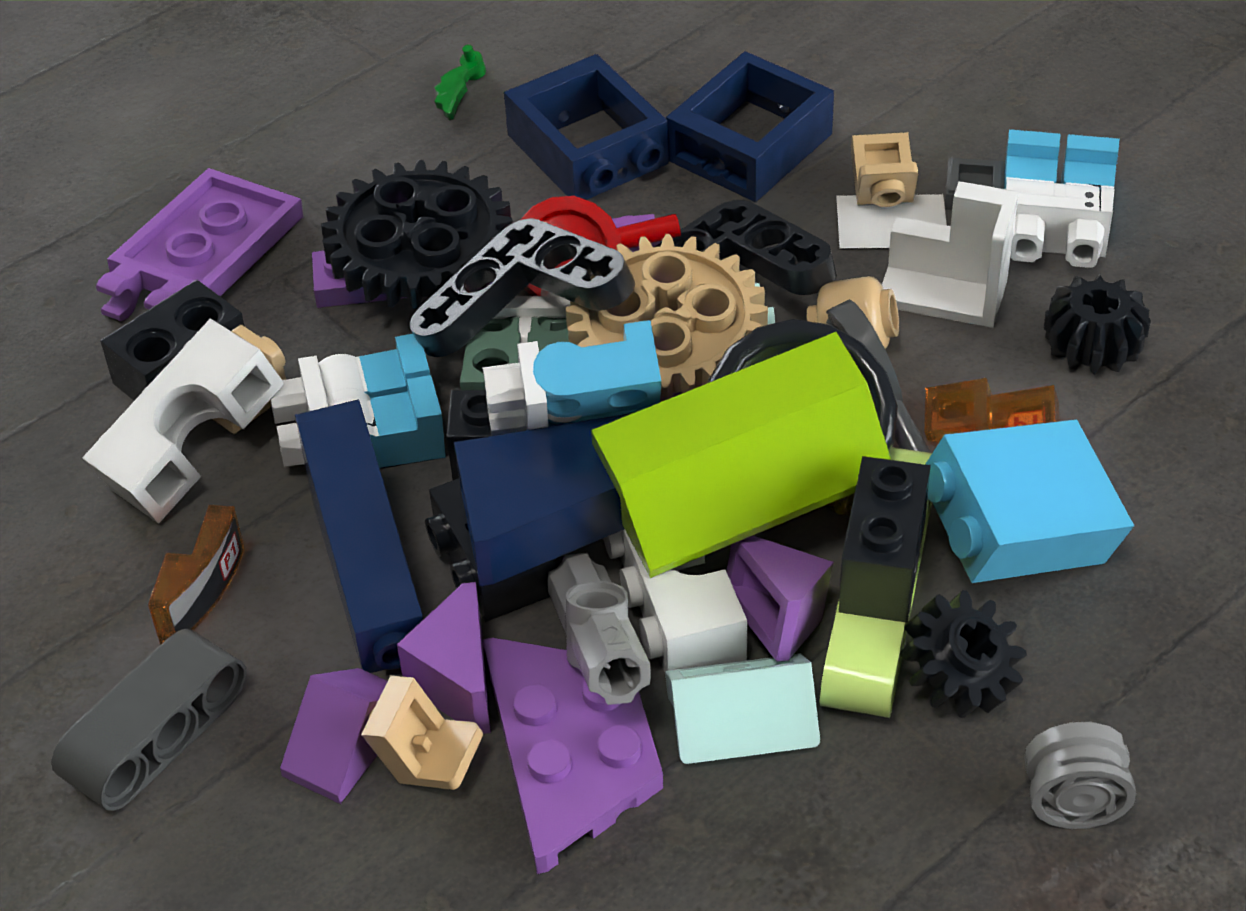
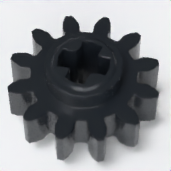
M962 590L950 602L938 594L922 608V612H919L905 625L906 632L913 640L900 651V657L910 662L917 661L919 663L920 669L911 676L909 683L911 686H922L929 682L934 687L930 698L933 708H937L949 698H953L955 700V710L961 718H965L977 707L989 713L1006 700V695L1022 683V676L1011 667L1026 657L1027 652L1019 646L1008 645L1006 638L1016 630L1017 625L1013 621L1003 622L1001 625L995 623L992 617L996 612V603L993 600L987 601L978 610L972 608L970 594L966 590Z

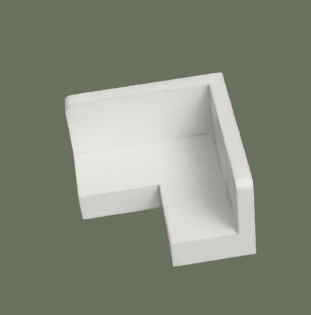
M959 181L953 198L951 226L896 216L891 229L888 268L882 286L884 289L893 290L898 310L994 328L1008 278L1018 191Z

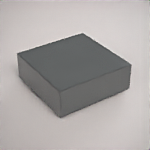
M949 158L945 209L952 210L953 198L959 181L1004 189L1005 162Z

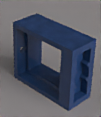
M744 51L666 116L668 120L669 162L756 203L832 134L834 90ZM746 101L785 118L759 142L720 125V123Z
M598 54L504 92L508 136L566 196H576L588 200L669 164L668 120ZM603 110L622 128L618 132L578 149L558 130Z

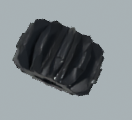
M1100 273L1094 281L1088 282L1081 277L1075 276L1070 286H1058L1055 295L1051 298L1049 310L1045 312L1043 325L1044 330H1046L1045 338L1049 340L1051 345V355L1066 357L1069 369L1081 364L1089 366L1094 375L1102 366L1119 372L1125 362L1137 361L1139 354L1143 351L1145 338L1148 337L1151 319L1149 318L1150 310L1144 307L1143 292L1127 291L1124 279L1114 283L1105 282Z

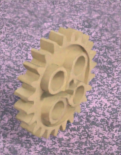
M665 234L661 247H653L645 236L640 237L639 250L632 252L621 243L616 245L617 251L623 255L635 280L633 292L620 305L608 310L596 311L570 301L571 306L566 307L569 342L580 347L623 341L624 324L651 320L661 376V402L672 398L673 393H685L707 384L710 375L728 347L755 328L768 325V306H764L765 290L764 287L755 286V272L753 269L739 271L740 257L737 254L719 260V244L717 243L712 244L703 252L698 251L696 237L693 236L685 242L683 247H675L671 234Z

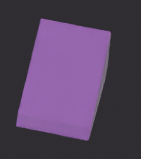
M753 535L731 544L726 572L749 627L776 661H789L822 621L834 562Z
M476 582L462 583L397 644L403 677L415 678L436 708L454 720L475 722L483 734L491 733L477 587Z
M360 668L310 675L280 767L282 777L341 804L377 756L361 734L368 722L372 709L376 706L388 681Z

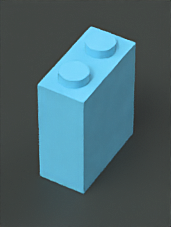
M1078 420L946 434L942 437L925 464L931 465L928 499L933 503L949 536L950 546L954 554L960 558L971 583L1105 564L1134 527L1131 518Z

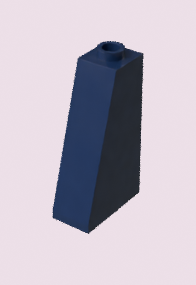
M357 399L296 414L295 419L313 505L361 669L374 673L385 669L401 668L397 644L423 621V617L360 401Z
M632 413L454 442L460 490L479 586L495 584L624 530L620 496L592 444L591 430Z

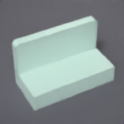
M794 654L789 661H776L773 657L665 671L668 699L674 709L679 757L685 764L812 748L820 743L812 664L802 654Z

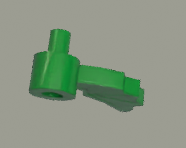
M465 45L462 48L464 54L460 57L461 66L441 76V82L434 87L437 94L435 99L436 107L443 110L444 116L449 120L454 119L458 105L468 91L467 81L480 79L486 73L481 53L474 51L471 45Z

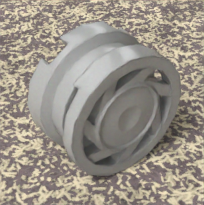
M1070 722L1047 729L1036 735L1027 745L1024 759L1026 773L1031 780L1029 791L1031 806L1036 816L1049 825L1066 829L1097 827L1124 816L1134 805L1136 789L1133 776L1128 768L1130 762L1128 747L1123 743L1122 734L1112 727L1094 722Z

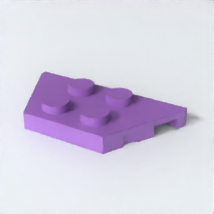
M498 638L483 639L485 660L537 874L548 872L558 865V853L584 834L588 833L594 839L616 823L617 817L624 810L638 807L662 790L663 771L639 691L630 703L607 705L601 695L589 691L581 670L572 666L567 661V650Z

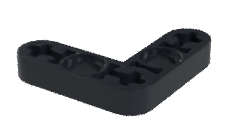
M732 200L716 206L682 228L681 236L673 238L675 247H683L691 236L696 237L697 250L701 252L705 251L712 244L717 243L719 244V260L737 254L740 257L739 264L748 269H753L755 273L796 295L819 293L823 285L835 281L837 276L831 248L828 243L746 200ZM662 242L655 247H661ZM778 244V245H776V246H774V247L762 249V248H764V247H766V246Z
M522 219L503 229L420 306L411 318L410 329L428 356L443 357L462 348L529 284L588 309L601 311L618 306L628 299L634 290L635 280L623 255L617 250L538 219ZM569 259H572V260H571L570 262H568L567 264H565V265H563V266H561V267L555 268V267L558 266L560 263H562V262H564V261H567V260H569ZM488 283H491V284L488 285L486 288L475 292V291L478 290L480 287H482V286H484V285H486V284H488Z

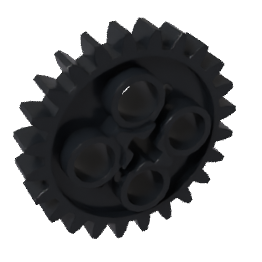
M418 160L412 171H406L398 162L394 163V174L386 176L378 169L372 170L373 182L366 183L358 179L352 180L354 194L338 192L336 194L338 206L327 207V222L321 223L325 259L327 264H331L333 277L335 279L345 278L346 290L348 292L363 287L365 301L370 302L380 294H386L388 307L393 308L401 297L409 298L413 309H418L423 297H431L493 238L513 223L509 201L502 200V189L500 187L488 188V177L486 175L470 180L469 167L467 166L460 168L452 174L448 173L447 161H442L435 170H427L424 160Z

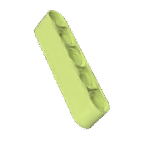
M894 447L889 451L891 460L926 464L932 454ZM927 499L926 519L908 622L910 620L932 502ZM838 601L824 665L820 706L890 718L902 661L900 651L904 648L907 635L905 630L907 623L839 613Z

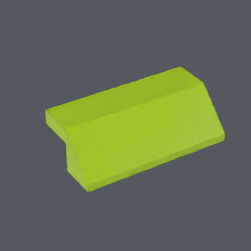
M837 332L591 430L592 444L620 496L622 525L650 578L855 493L862 456L891 460L868 383Z

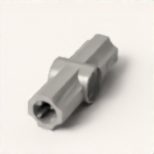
M588 553L564 555L562 562L555 569L548 571V592L566 633L567 661L572 666L581 670L589 691L601 695L607 705L630 703L641 688L650 685L651 669L650 662L628 618V592L622 586L612 583L605 567L593 562Z

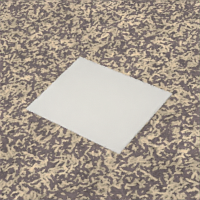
M943 194L914 195L913 202H902L892 207H880L875 204L857 205L856 195L836 196L840 249L890 248V234L896 216L947 225Z

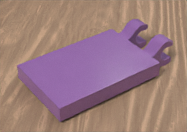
M208 168L107 258L110 272L104 274L99 279L96 289L112 297L101 308V313L123 321L134 311L139 294L143 289L152 291L144 301V307L151 309L196 279L221 296L303 217L301 198Z

